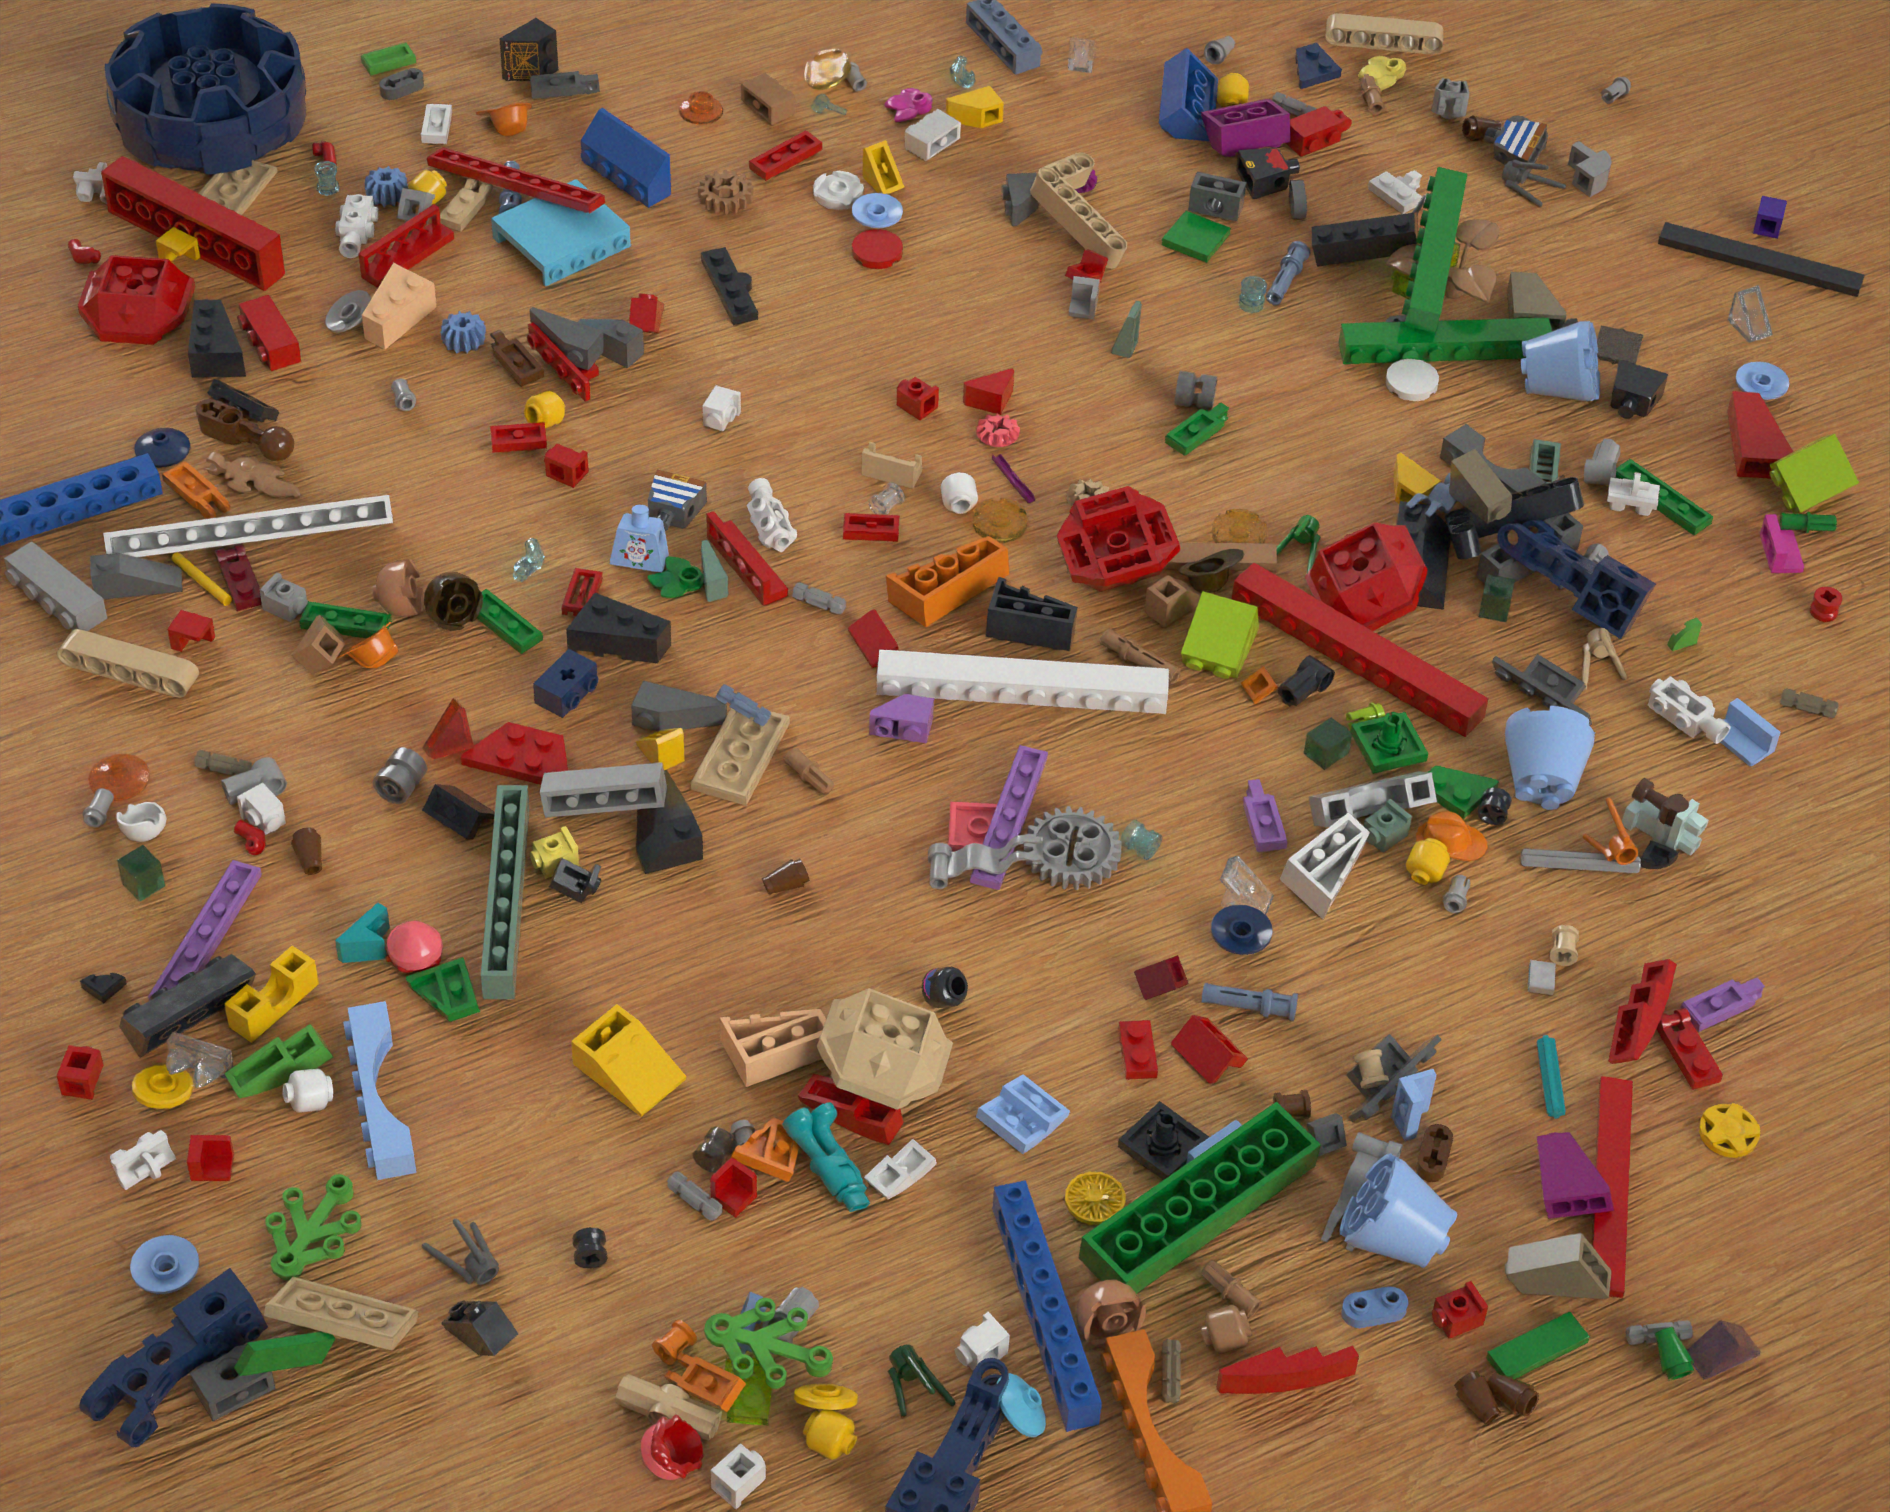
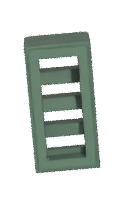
M1136 301L1133 304L1112 347V354L1127 358L1132 357L1139 339L1142 308L1140 301Z
M1534 439L1530 451L1529 470L1541 479L1550 480L1546 484L1551 483L1558 478L1561 443ZM1538 456L1550 457L1551 460H1550V459H1544V458H1538ZM1537 463L1551 465V467L1537 465ZM1536 471L1549 472L1551 475L1536 473Z
M704 540L701 545L702 569L706 598L708 602L728 597V576L709 541Z

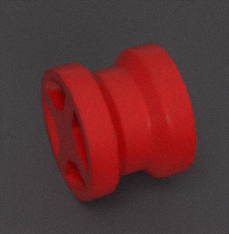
M1832 587L1818 588L1813 596L1814 601L1811 603L1810 613L1819 621L1831 622L1838 616L1842 595L1837 589Z

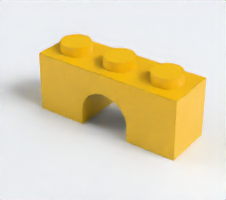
M293 945L270 964L271 976L261 991L258 992L247 984L225 1003L229 1028L251 1043L319 985L315 960Z

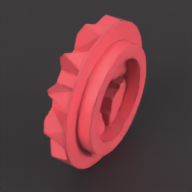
M998 413L993 417L987 414L985 419L979 420L976 428L978 438L983 443L994 447L1011 445L1018 439L1020 432L1017 420L1010 419L1009 415L999 416ZM998 427H1002V428H1003V429L999 428L998 430H996V431L993 433V430H994V429H997Z

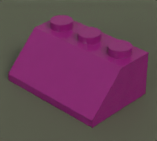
M1270 99L1201 112L1212 148L1224 157L1235 156L1238 150L1259 149L1262 147L1276 148L1280 147L1282 143L1290 142V113Z

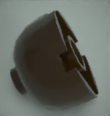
M446 572L436 576L428 584L424 593L426 613L438 626L448 631L465 628L462 625L466 624L469 620L473 622L482 609L483 594L479 590L478 584L470 577L458 572Z

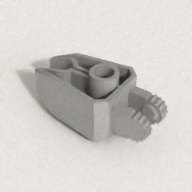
M1442 78L1435 88L1431 111L1440 114L1446 119L1466 116L1470 94L1467 82L1460 80L1456 82Z

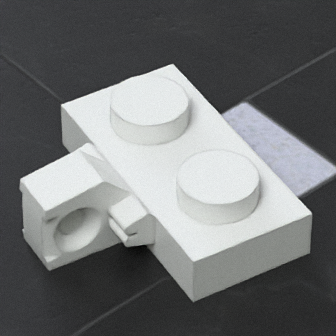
M1414 170L1406 173L1404 178L1401 176L1395 178L1386 171L1370 180L1368 189L1404 214L1415 208L1422 198L1421 195L1415 192L1420 187L1422 175Z

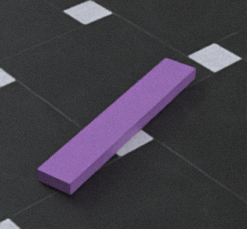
M1019 745L982 845L993 849H1000L1005 847L1013 837L1020 835L1045 767L1048 752ZM1015 847L1011 850L1008 856L1014 852ZM973 869L970 883L1000 890L1006 872L991 874L980 869Z
M232 860L148 996L149 1001L156 991L167 987L169 990L178 985V980L190 972L197 974L204 970L205 965L211 959L261 877V868Z

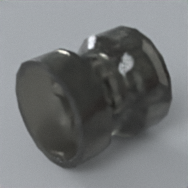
M711 1127L704 1136L705 1142L699 1144L693 1152L695 1162L704 1170L712 1173L718 1171L726 1163L725 1157L730 1156L735 1147H737V1142L732 1134L720 1127Z

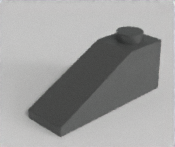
M534 307L530 309V323L534 322L575 366L589 370L604 352L603 331Z
M580 319L578 323L603 331L604 352L601 354L602 356L629 368L644 355L642 329L618 319Z
M121 553L90 556L93 590L103 599L183 592L181 567Z
M647 681L642 682L631 705L632 725L654 731L719 726L723 724L727 717V703L724 704L716 698Z

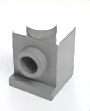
M402 188L397 218L406 220V223L432 205V200L435 199V194ZM417 205H419L418 214L415 212Z
M277 572L260 589L263 610L289 622H292L298 614L303 613L308 603L306 589L282 579V575Z

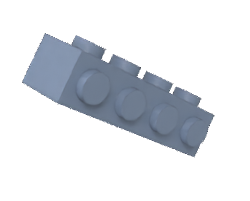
M975 0L967 3L966 24L1015 75L1040 67L1041 45L1004 9L1001 3L997 0Z

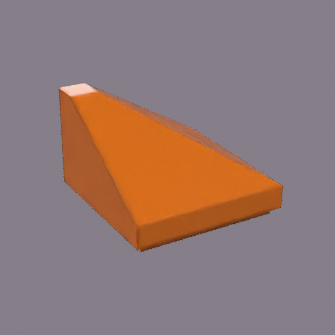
M1264 666L1241 682V685L1254 704H1257L1278 688L1275 680Z

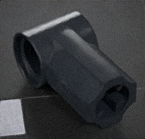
M1309 655L1300 663L1297 672L1279 685L1278 694L1281 696L1282 702L1289 707L1292 705L1297 706L1314 691L1323 692L1334 679L1335 671L1312 655Z

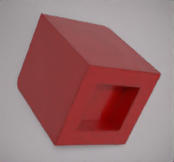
M180 610L167 629L171 649L180 652L183 651L189 640L200 641L203 639L212 642L215 639L212 618Z
M191 1135L187 1156L190 1180L230 1181L234 1160L231 1136Z
M731 1157L710 1178L711 1198L717 1200L722 1204V1209L736 1218L757 1198V1175Z

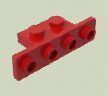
M534 322L529 323V335H527L529 346L542 356L547 365L550 364L554 368L560 379H564L570 385L574 394H578L585 402L590 400L589 380L599 376V367L595 363L589 370L575 366Z

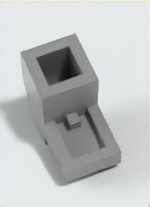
M1580 141L1572 144L1568 165L1575 169L1572 185L1589 197L1602 191L1606 187L1612 162L1610 155L1605 150L1595 153Z

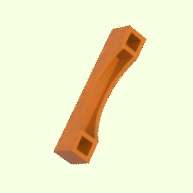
M1145 1329L1106 1338L1104 1352L1100 1354L1101 1364L1104 1372H1110L1112 1377L1111 1389L1115 1401H1121L1123 1406L1122 1418L1125 1428L1132 1430L1134 1435L1133 1447L1138 1460L1143 1459L1145 1464L1144 1476L1149 1489L1154 1488L1156 1493L1155 1503L1157 1512H1211L1213 1503L1202 1474L1185 1464L1168 1448L1160 1438L1151 1420L1147 1405V1388L1154 1372L1155 1354Z

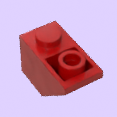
M639 293L638 298L631 297L629 323L642 329L643 332L658 333L664 311V303L660 302L658 297L652 294Z

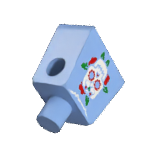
M635 505L632 507V514H624L618 525L610 564L662 573L666 565L665 559L669 556L664 523L660 518L649 517L647 506Z

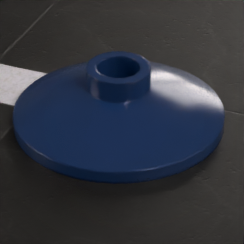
M153 429L138 438L134 447L135 455L137 457L148 453L155 467H169L186 458L190 451V441L183 432L177 429Z
M1248 905L1225 907L1214 916L1211 923V933L1215 942L1224 950L1239 955L1254 954L1263 950L1270 943L1273 934L1269 918L1262 911Z

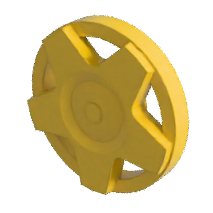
M1735 1103L1718 1104L1709 1107L1703 1113L1699 1122V1134L1704 1144L1713 1152L1725 1157L1738 1158L1748 1155L1755 1149L1760 1138V1126L1755 1118L1743 1109V1106ZM1705 1122L1712 1127L1708 1133L1705 1128ZM1753 1138L1751 1144L1747 1146L1745 1139ZM1726 1143L1731 1149L1724 1148L1719 1144Z

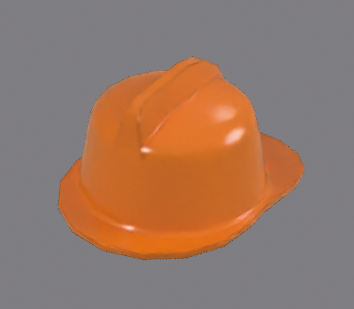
M515 103L498 109L478 111L476 115L490 116L499 134L513 136L526 129L528 123L527 111L532 108V104Z
M391 622L387 623L372 636L340 652L337 658L348 654L366 668H378L384 665L399 651L386 628Z
M1441 811L1429 816L1428 821L1421 825L1416 832V842L1427 838L1436 839L1447 847L1450 858L1457 860H1478L1485 855L1488 849L1487 840L1484 835L1476 828L1466 825L1461 816L1450 811Z

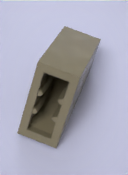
M1510 272L1507 288L1509 319L1549 318L1552 331L1560 328L1565 323L1566 311L1538 274Z
M1476 449L1451 461L1449 493L1454 499L1487 524L1495 519H1502L1511 512V493Z
M1582 1233L1509 1247L1508 1261L1505 1263V1274L1508 1280L1512 1281L1521 1293L1593 1299L1609 1298L1611 1269Z

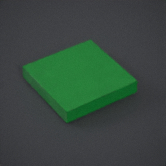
M1185 210L1162 238V246L1207 263L1228 238L1231 228Z

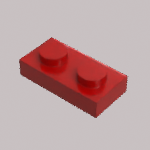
M545 422L490 426L492 453L547 449Z
M1150 1020L1120 1021L1118 1032L1126 1080L1157 1078L1158 1066Z

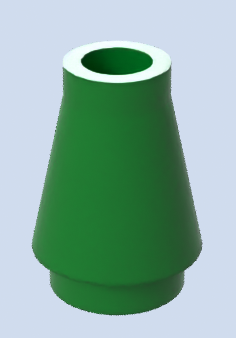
M1674 1327L1656 1332L1655 1337L1658 1344L1662 1373L1667 1375L1669 1381L1692 1374L1694 1372L1692 1366L1694 1360L1677 1336Z

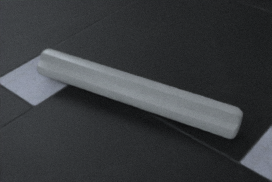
M1524 848L1520 857L1521 865L1528 867L1639 873L1641 868L1639 856L1628 865H1620L1615 859L1608 861L1602 853Z

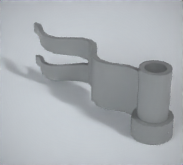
M1018 835L1000 849L972 843L955 852L945 843L932 844L928 849V862L931 864L929 884L932 888L943 889L948 885V878L959 876L966 870L980 869L991 874H1001L1006 872L1011 864L1016 861L1042 862V855L1021 851L1013 852L1009 856L1008 854L1019 844L1043 843V837Z
M1358 1132L1352 1150L1358 1153L1349 1169L1340 1198L1330 1214L1321 1238L1322 1241L1328 1242L1335 1227L1343 1217L1351 1197H1357L1362 1185L1369 1180L1365 1177L1369 1169L1386 1154H1392L1399 1158L1403 1148L1402 1144L1391 1140L1387 1143ZM1347 1243L1346 1250L1352 1252L1354 1247Z

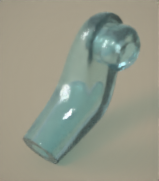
M958 56L950 67V76L959 86L970 88L975 84V74L972 70L970 73L966 70L967 58Z
M530 538L525 542L526 555L518 560L513 567V577L517 581H526L528 576L539 570L543 565L545 559L544 552L535 538Z

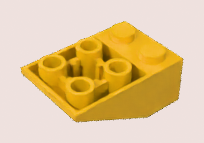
M618 1004L613 1006L571 1041L573 1065L640 1117L645 1115L686 1080V1075L643 1024Z

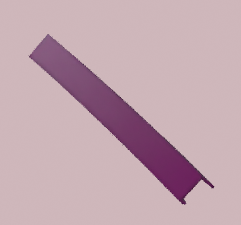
M992 454V460L1027 503L1035 501L1034 494L1013 472L1001 454L998 457Z

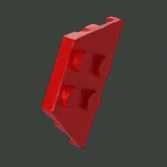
M507 722L461 755V765L539 785L542 784L544 773L568 771L563 735Z

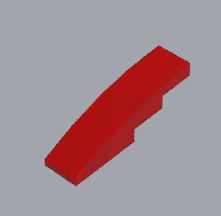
M1665 959L1644 963L1641 983L1631 986L1628 1005L1619 1006L1608 1060L1611 1064L1638 1060L1650 1042L1662 1018L1670 995L1677 966L1672 960Z
M1353 1345L1326 1356L1321 1355L1317 1346L1288 1357L1285 1356L1280 1347L1219 1369L1216 1388L1219 1393L1262 1394L1319 1386L1355 1375L1359 1355Z

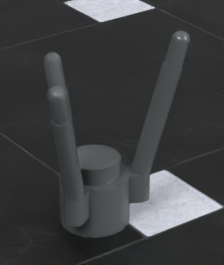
M1514 159L1513 162L1509 161L1505 165L1502 173V179L1506 181L1505 186L1513 188L1539 207L1542 206V202L1518 185L1519 183L1523 184L1528 178L1554 187L1566 188V185L1528 173V170L1525 169L1547 170L1549 168L1548 165L1526 163Z
M458 1219L453 1220L454 1226L471 1250V1253L468 1254L464 1261L466 1264L465 1269L428 1243L422 1244L424 1250L461 1275L468 1284H471L474 1280L478 1285L486 1284L499 1271V1264L492 1256L475 1222H472L470 1227L480 1249H478Z

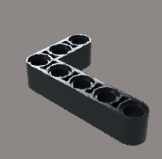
M1565 478L1511 494V512L1504 518L1495 519L1488 524L1466 507L1447 513L1445 519L1457 558L1463 560L1478 556L1482 552L1479 538L1498 533L1500 528L1506 524L1519 523L1522 525L1527 521L1545 520L1581 509L1584 506L1578 478Z

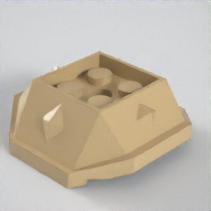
M870 988L845 999L833 1000L817 1044L823 1061L832 1072L831 1077L836 1087L897 1110L909 1105L910 1101L922 1099L938 1092L953 1046V1042L945 1037L934 1012Z

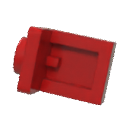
M1089 249L1084 250L1081 262L1068 266L1065 276L1072 280L1074 276L1100 279L1101 282L1108 258Z

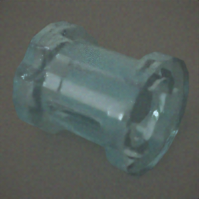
M330 161L320 162L314 167V172L318 176L317 191L325 196L333 195L340 189L339 183L336 181L337 165Z

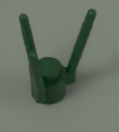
M902 1345L892 1351L889 1360L893 1367L888 1370V1373L893 1381L902 1417L907 1415L900 1381L901 1378L905 1381L919 1378L930 1394H934L936 1389L950 1406L955 1405V1400L929 1370L922 1357L917 1355L912 1345Z

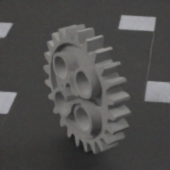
M1067 806L1066 813H1062L1058 808H1055L1053 816L1048 812H1044L1043 820L1035 818L1034 826H1028V834L1025 835L1042 836L1043 843H1024L1023 852L1042 855V862L1026 861V864L1032 865V873L1040 872L1041 881L1048 877L1051 878V886H1054L1057 882H1062V889H1066L1068 884H1073L1074 889L1078 890L1079 884L1083 883L1089 889L1092 880L1100 885L1102 884V876L1110 878L1111 870H1117L1118 862L1121 859L1122 841L1118 840L1119 832L1113 831V823L1104 824L1105 816H1100L1097 819L1094 818L1093 810L1086 815L1083 814L1082 807H1079L1076 813L1072 812L1070 806ZM1077 829L1078 834L1074 847L1072 865L1068 867L1066 865L1071 849L1073 831Z

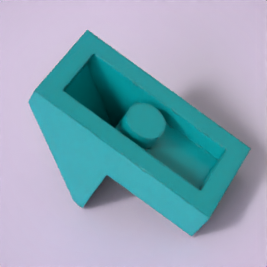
M376 903L335 940L337 956L340 962L348 963L385 959L387 954L385 941L382 937L390 928L388 911L385 906Z

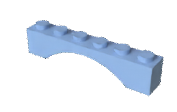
M386 1001L349 1007V1021H344L343 1024L346 1040L353 1039L354 1044L353 1046H348L350 1065L357 1064L358 1071H352L355 1091L362 1090V1096L356 1098L359 1116L366 1115L367 1122L361 1123L364 1142L370 1141L372 1147L365 1149L368 1168L375 1167L377 1180L416 1173L409 1127L397 1120L386 1109L376 1090L378 1071L384 1057L393 1046Z

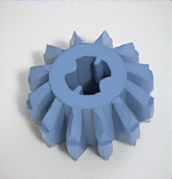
M388 166L382 169L378 167L377 171L372 170L369 172V176L365 177L366 196H373L374 205L382 204L385 207L391 204L395 206L396 202L400 203L402 188L408 189L405 173L400 172L399 168L390 169Z
M460 311L457 315L449 314L448 319L442 320L441 340H443L447 350L454 349L456 354L461 351H465L467 354L469 350L478 351V347L484 345L486 334L484 321L480 319L479 315H472L470 311L465 314Z

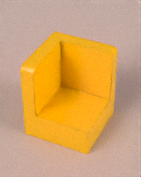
M175 227L156 240L158 257L160 259L172 261L181 255H185L195 261L200 258L197 238Z

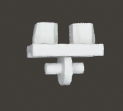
M99 162L97 169H89L88 172H74L73 179L77 185L76 195L80 201L90 202L94 193H101V201L107 204L101 171L107 167L106 163Z
M1636 472L1633 480L1611 477L1607 502H1610L1611 510L1622 511L1625 505L1636 506L1635 512L1639 515L1648 516L1652 509H1657L1660 485L1640 481L1641 473Z
M162 1130L155 1134L147 1132L139 1137L137 1145L128 1151L120 1149L110 1155L111 1164L121 1187L125 1190L148 1176L154 1180L161 1176L160 1169L176 1159L169 1146L167 1135Z

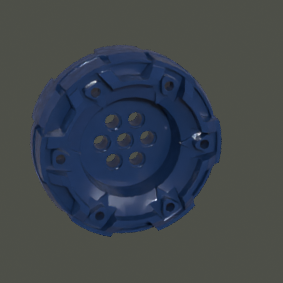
M211 3L209 7L172 12L164 15L158 12L137 22L124 31V40L113 52L109 63L105 64L108 106L112 120L122 136L123 145L135 157L154 167L158 165L170 169L180 168L199 171L205 174H218L244 169L252 166V160L255 161L271 150H276L287 142H292L299 134L305 122L306 80L298 44L291 32L284 33L274 24L256 17L254 9Z

